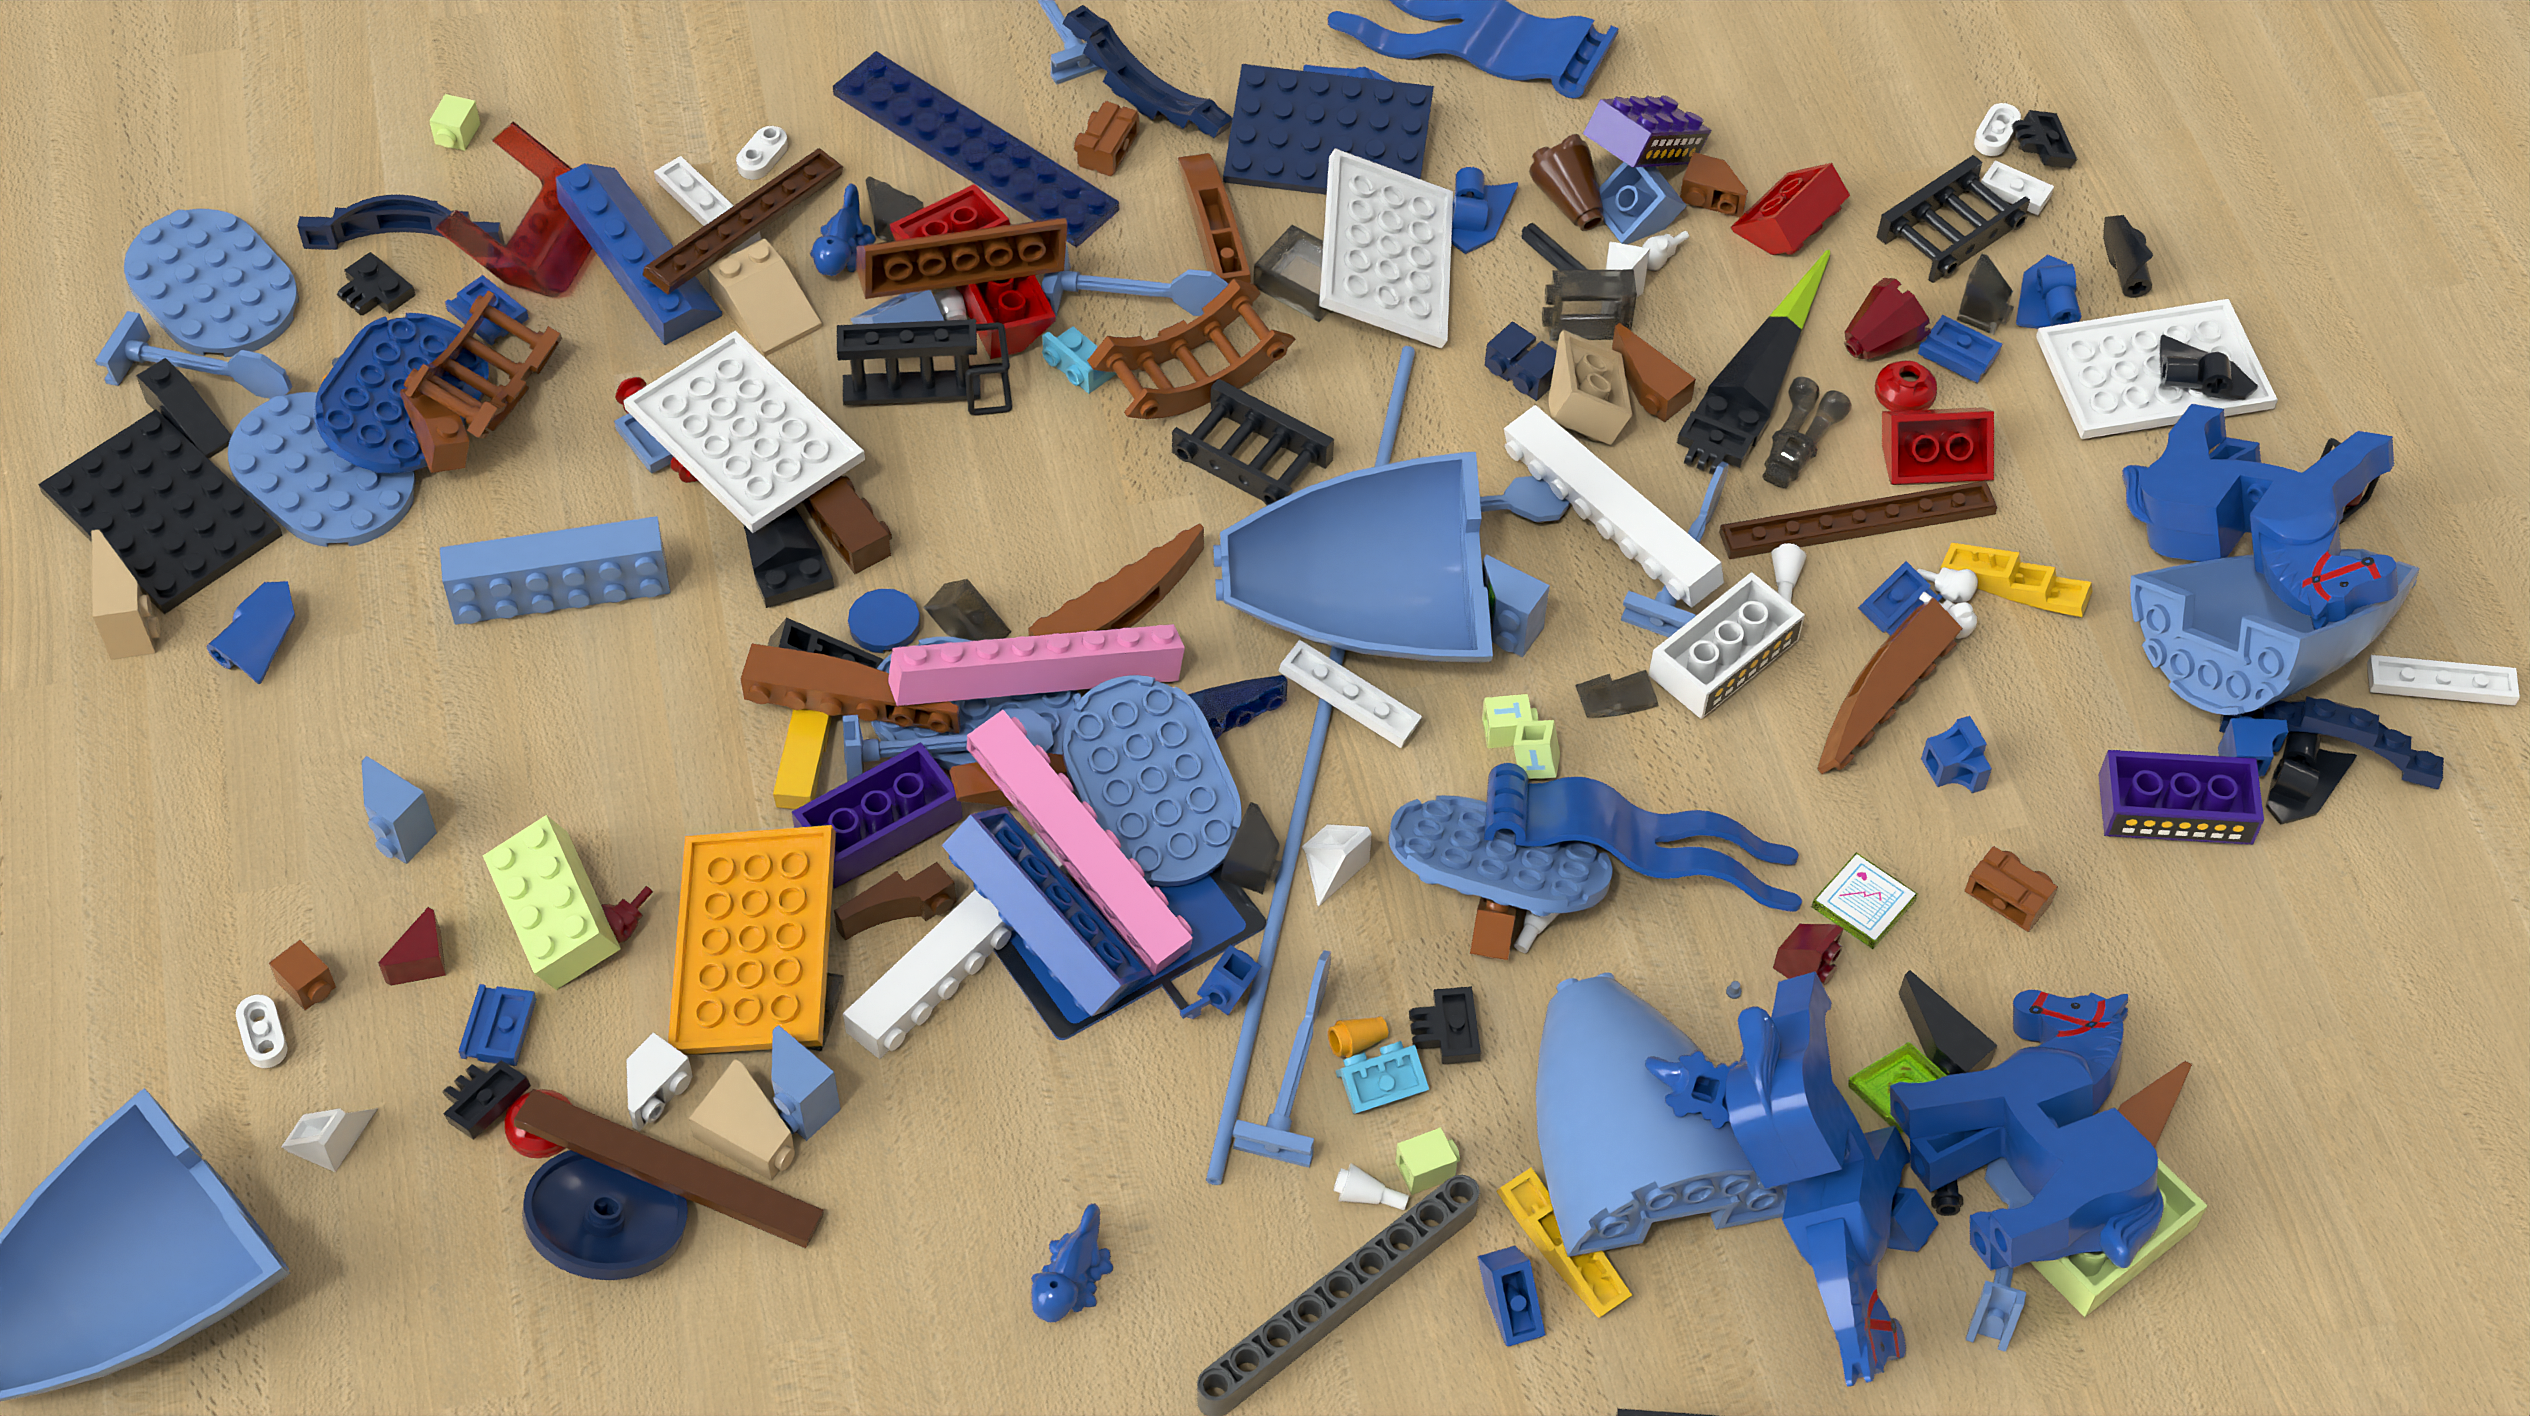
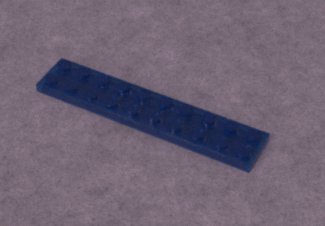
M877 51L833 85L834 96L1031 220L1066 218V242L1076 248L1119 211L1118 200Z

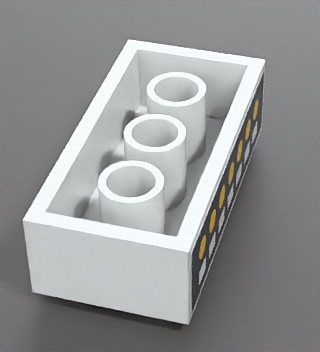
M1751 572L1653 650L1648 676L1702 719L1799 640L1805 614Z

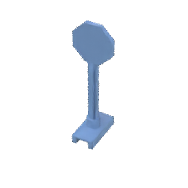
M1037 0L1065 44V50L1051 55V77L1057 85L1101 69L1095 66L1092 60L1083 54L1087 42L1083 43L1081 39L1072 34L1070 29L1062 24L1065 17L1055 1Z
M1066 244L1064 271L1045 273L1041 288L1055 316H1057L1063 292H1078L1079 289L1172 298L1173 302L1191 315L1201 316L1204 314L1202 308L1223 291L1228 283L1212 271L1190 269L1172 280L1170 284L1080 275V272L1070 271L1071 264Z
M130 311L126 312L95 360L97 365L107 367L109 371L104 378L106 384L119 386L134 361L157 363L166 358L176 367L230 376L234 381L258 397L271 399L275 396H283L292 388L286 370L264 354L240 350L229 362H225L219 359L149 346L146 342L150 338V334L140 314Z
M1721 462L1717 466L1709 483L1699 517L1689 529L1688 534L1699 544L1705 532V525L1710 522L1718 505L1727 478L1728 463ZM1664 585L1662 591L1657 593L1655 599L1628 591L1623 601L1625 610L1621 616V621L1669 638L1692 620L1696 614L1676 608L1677 600L1668 592L1666 585Z
M1533 476L1515 478L1504 491V495L1480 497L1481 512L1510 509L1513 513L1535 522L1559 520L1570 506V502L1567 499L1561 500L1552 492L1550 485L1543 479L1537 480Z
M1030 708L1004 710L1010 718L1016 717L1023 724L1027 731L1026 737L1033 746H1041L1046 753H1049L1054 748L1051 722ZM858 715L843 716L844 759L847 782L863 773L864 762L880 761V758L894 757L920 742L929 753L966 751L968 734L878 741V739L863 740Z
M1323 950L1318 959L1311 983L1306 1015L1297 1030L1274 1113L1269 1115L1266 1126L1237 1119L1233 1131V1137H1236L1233 1145L1235 1150L1310 1168L1314 1154V1138L1290 1133L1292 1120L1289 1117L1312 1041L1313 1024L1319 1015L1331 965L1330 951Z
M1999 1157L1987 1164L1984 1179L1998 1197L2008 1204L2007 1209L2023 1207L2034 1199L2016 1177L2006 1158ZM2006 1266L1996 1269L1994 1281L1985 1280L1968 1326L1966 1341L1974 1343L1978 1333L1998 1339V1350L2006 1352L2023 1309L2026 1296L2025 1291L2010 1287L2014 1268Z

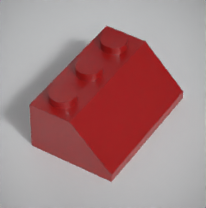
M1832 163L1787 172L1731 226V229L1734 233L1770 255L1785 252L1787 255L1799 251L1804 246L1803 241L1808 236L1820 231L1823 227L1822 223L1828 217L1837 214L1842 209L1841 204L1850 194Z
M973 184L889 225L895 240L1010 225V219L976 184Z
M1035 275L956 286V289L963 296L965 308L970 318L976 319V324L1000 322L1004 325L1008 355L1023 352L1056 321V316ZM998 329L977 331L990 360L1002 357Z
M1984 407L1882 411V449L1890 484L1994 480V411Z

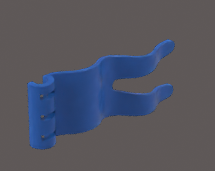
M1389 0L1405 13L1419 19L1428 21H1441L1453 18L1463 19V22L1460 24L1448 25L1418 34L1394 32L1381 27L1367 18L1341 11H1334L1328 15L1329 27L1353 36L1373 51L1382 55L1398 59H1412L1437 53L1452 54L1466 59L1479 69L1499 78L1508 80L1552 79V85L1555 90L1568 98H1578L1584 93L1618 35V28L1610 26L1606 34L1599 33L1594 28V19L1583 16H1568L1556 19L1537 17L1519 10L1506 0Z
M1513 763L1499 764L1489 773L1484 840L1493 841L1497 830L1507 828L1515 833L1514 845L1546 846L1570 840L1586 841L1603 847L1629 868L1650 877L1671 879L1693 875L1712 876L1734 884L1758 903L1769 908L1795 912L1801 907L1802 899L1799 895L1765 884L1740 862L1722 852L1704 847L1664 848L1656 845V842H1669L1698 835L1715 836L1732 841L1754 857L1766 862L1787 865L1797 863L1799 854L1794 848L1763 841L1739 822L1727 816L1703 810H1690L1671 814L1648 812L1630 803L1609 785L1586 777H1564L1545 783L1528 784L1526 771Z

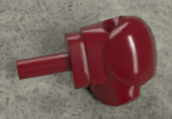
M645 886L631 903L622 898L617 905H601L618 943H623L632 936L639 924L638 921L643 917L638 908L653 893L648 886Z

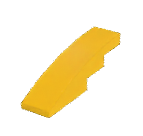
M1951 543L1940 569L1945 567L1958 571L1965 569L1973 571L1978 578L1977 589L2043 610L2083 617L2093 592L2092 582L2057 577L2055 567L2021 562L2020 553Z
M1532 1167L1496 1191L1547 1261L1598 1318L1632 1296L1603 1251L1568 1257L1549 1192Z

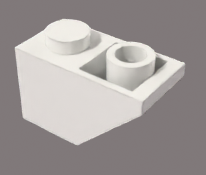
M654 1032L626 1059L628 1110L633 1128L637 1131H640L648 1122H654L663 1112L664 1106L675 1095H680L687 1089L693 1077L689 1058Z

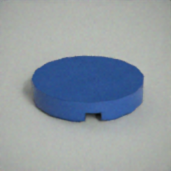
M877 589L867 592L855 600L849 610L848 626L852 639L861 648L874 653H883V650L906 647L913 642L919 632L920 613L915 601L907 594L895 589Z

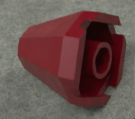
M1883 278L1876 283L1845 330L1846 341L1844 345L1854 358L1860 357L1861 359L1869 360L1920 342L1931 333V329L1926 328L1930 323L1928 315L1914 294L1909 290L1902 293L1897 289L1902 285L1897 279Z

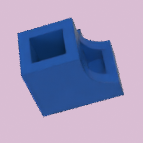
M1971 716L1957 719L1950 729L1926 740L1921 760L1937 787L1955 783L1963 785L1971 793H1975L1986 788L1992 770L1984 756L1987 743Z
M2247 716L2231 718L2218 746L2219 756L2256 758L2258 775L2265 776L2274 757L2273 752H2279L2288 734L2287 721L2254 719Z

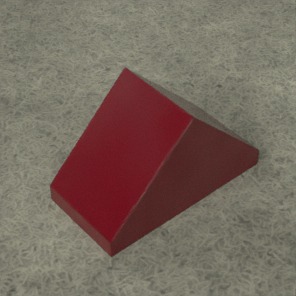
M427 907L378 962L387 984L393 986L446 976L441 930L433 909Z

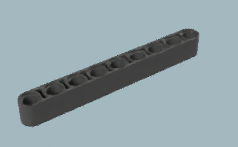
M1455 1175L1449 1178L1204 1369L1197 1380V1405L1200 1411L1206 1416H1224L1469 1224L1476 1216L1480 1191L1476 1181L1466 1175ZM1460 1196L1466 1198L1468 1202L1457 1203L1452 1198ZM1425 1220H1434L1437 1223H1439V1225L1430 1227L1426 1226L1422 1222ZM1396 1243L1406 1244L1409 1247V1249L1397 1250L1394 1247H1392V1245ZM1365 1267H1374L1378 1269L1380 1272L1376 1274H1367L1364 1271H1362V1269ZM1341 1290L1348 1293L1349 1296L1336 1298L1331 1293ZM1311 1314L1316 1316L1318 1320L1308 1323L1304 1322L1300 1317ZM1279 1338L1285 1340L1288 1344L1283 1347H1275L1269 1342ZM1243 1363H1250L1257 1368L1253 1371L1245 1372L1241 1371L1238 1366ZM1217 1387L1224 1390L1225 1393L1221 1396L1213 1397L1208 1395L1206 1391Z

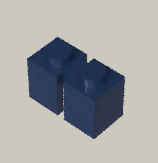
M1512 321L1487 343L1484 366L1491 373L1500 376L1507 382L1510 379L1513 380V386L1519 392L1538 401L1551 388L1557 350L1541 340L1534 348L1528 351L1527 349L1536 342V336Z

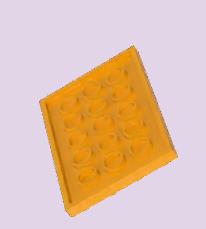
M832 825L685 836L668 1043L684 1055L772 1049L773 1029L778 1025L804 1047L823 1045L836 831Z

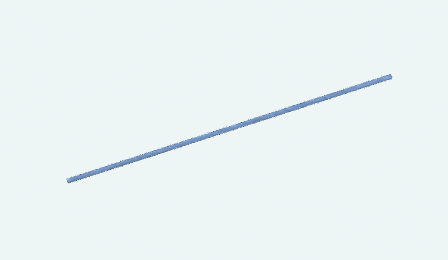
M1410 346L1403 347L1374 467L1386 465L1390 462L1415 355V349ZM1332 646L1329 658L1342 666L1346 650ZM1319 698L1257 963L1262 967L1252 982L1206 1181L1212 1185H1220L1222 1182L1333 705L1322 698Z

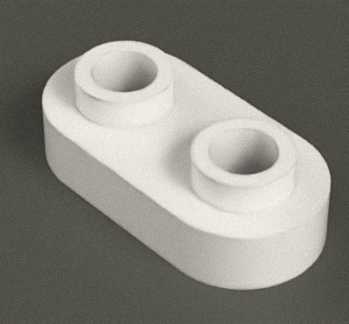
M2006 103L1993 105L1977 129L1974 140L1975 148L1980 153L1988 156L2002 154L2015 134L2012 124L2020 120L2019 110Z
M767 126L758 130L736 157L739 174L751 180L760 179L767 175L788 149L785 131L776 126Z
M252 995L245 998L236 1009V1019L246 1054L250 1062L257 1067L270 1068L276 1066L285 1058L288 1048L275 1004L265 995ZM257 1017H264L261 1021L253 1022ZM273 1048L270 1052L262 1054L265 1049Z

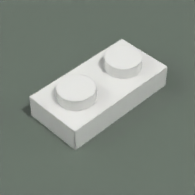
M1994 161L1981 180V183L2008 203L2014 204L2024 196L2028 197L2030 203L2027 211L2039 215L2052 196L2054 186L1998 161Z

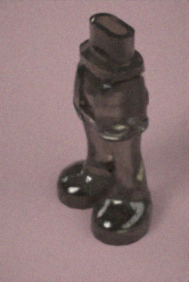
M1797 377L1793 380L1788 391L1792 404L1791 412L1782 428L1772 436L1773 444L1770 455L1764 463L1766 470L1762 475L1765 481L1780 488H1787L1791 480L1794 481L1798 478L1800 471L1807 465L1810 459L1816 457L1818 443L1826 430L1832 424L1842 421L1849 414L1852 404L1845 394L1835 390L1826 392L1820 401L1815 417L1805 434L1799 433L1808 415L1819 400L1820 389L1816 382L1810 378Z

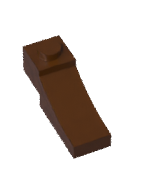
M935 862L907 881L896 871L834 910L837 931L846 941L864 930L897 919L922 917L926 922L935 915L946 913L956 903L955 882L938 862Z

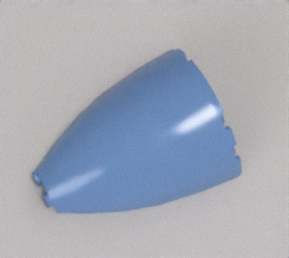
M1476 452L1422 457L1352 471L1299 490L1263 507L1221 531L1220 545H1213L1214 567L1222 568V579H1215L1216 601H1224L1225 604L1269 625L1311 641L1361 654L1431 662H1491L1493 650L1488 590L1483 584L1479 536L1482 518Z
M2341 549L2340 556H2351L2357 559L2377 554L2365 549ZM2254 555L2226 557L2132 575L2130 583L2132 613L2134 622L2140 621L2146 640L2142 646L2154 668H2161L2171 681L2168 686L2174 692L2202 710L2222 715H2237L2257 710L2296 694L2349 663L2380 635L2400 609L2411 588L2416 585L2420 568L2400 561L2396 562L2398 593L2393 599L2359 607L2345 619L2337 622H2328L2325 627L2317 630L2313 629L2309 615L2302 614L2285 604L2269 587L2264 574L2255 571Z
M1602 973L1596 977L1580 981L1575 978H1569L1559 983L1556 987L1558 993L1550 1000L1547 1007L1540 1043L1536 1082L1538 1140L1550 1200L1568 1257L1643 1243L1652 1222L1712 1211L1710 1216L1716 1229L1783 1217L1788 1183L1765 1189L1740 1147L1730 1122H1725L1722 1127L1715 1129L1711 1119H1704L1701 1112L1695 1114L1687 1113L1682 1117L1675 1116L1673 1107L1665 1103V1096L1672 1093L1673 1090L1645 1067V1060L1651 1056L1670 1062H1680L1678 1059L1680 1055H1690L1695 1050H1700L1691 1038L1653 1006L1617 982L1612 973ZM1704 1054L1705 1060L1710 1061L1709 1058Z
M145 1088L96 1128L31 1193L0 1233V1402L47 1393L101 1378L157 1356L233 1314L291 1274L283 1258L274 1249L275 1246L219 1173L206 1160L202 1159L203 1154L185 1132L181 1131L176 1123L169 1118V1114Z

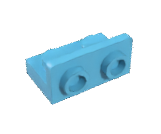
M1072 326L1057 338L1050 332L1042 335V354L1046 362L1052 367L1056 366L1067 376L1073 385H1079L1088 394L1116 375L1115 372L1093 370L1087 360L1098 346Z
M1402 1041L1379 1048L1381 1056L1367 1060L1365 1053L1343 1059L1345 1067L1335 1070L1337 1078L1342 1077L1353 1114L1429 1090L1415 1045L1403 1048Z

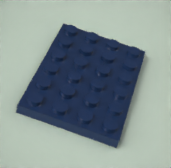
M1242 64L1223 173V183L1327 195L1329 156L1334 149L1421 180L1434 86Z

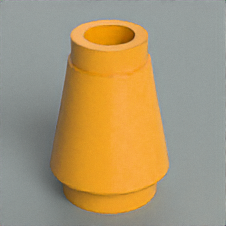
M1381 1016L1338 1020L1335 1026L1328 1029V1041L1333 1053L1337 1057H1352L1388 1037V1027Z

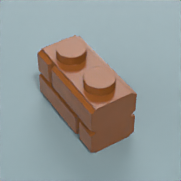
M1105 101L1098 112L1093 111L1088 119L1087 130L1085 133L1080 132L1074 143V151L1077 152V163L1079 166L1092 171L1096 169L1098 173L1110 177L1114 175L1139 133V113L1137 110L1124 106L1120 108L1118 104Z
M1993 846L1971 872L1965 892L2022 929L2030 932L2039 918L2050 907L2058 886L2053 884L2051 878L2044 872H2034L2023 865L2014 853L2001 851Z

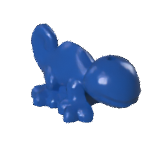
M852 183L848 184L845 189L843 207L839 209L838 213L826 225L821 226L820 230L823 236L817 238L810 252L818 272L822 275H837L844 269L846 264L849 272L856 271V246L873 244L876 241L871 227L862 224L860 219L859 192L857 186Z
M1695 1050L1690 1055H1680L1678 1058L1680 1062H1670L1655 1056L1648 1057L1645 1060V1067L1673 1090L1672 1093L1665 1096V1103L1673 1107L1675 1116L1682 1117L1687 1113L1695 1114L1701 1112L1704 1119H1711L1715 1129L1722 1127L1725 1122H1730L1726 1104V1080L1730 1069H1733L1739 1061H1734L1729 1066L1721 1062L1715 1068L1711 1061L1705 1060V1056L1700 1050Z
M1091 1203L1086 1207L1081 1223L1076 1231L1071 1234H1064L1060 1240H1051L1049 1244V1250L1052 1253L1050 1265H1045L1041 1273L1033 1274L1031 1277L1033 1282L1031 1288L1032 1308L1039 1319L1049 1323L1057 1322L1065 1317L1071 1309L1074 1312H1080L1084 1307L1090 1308L1097 1304V1300L1093 1295L1097 1290L1094 1282L1099 1281L1102 1275L1110 1274L1113 1270V1265L1110 1262V1251L1106 1248L1100 1250L1098 1248L1100 1208L1096 1203Z

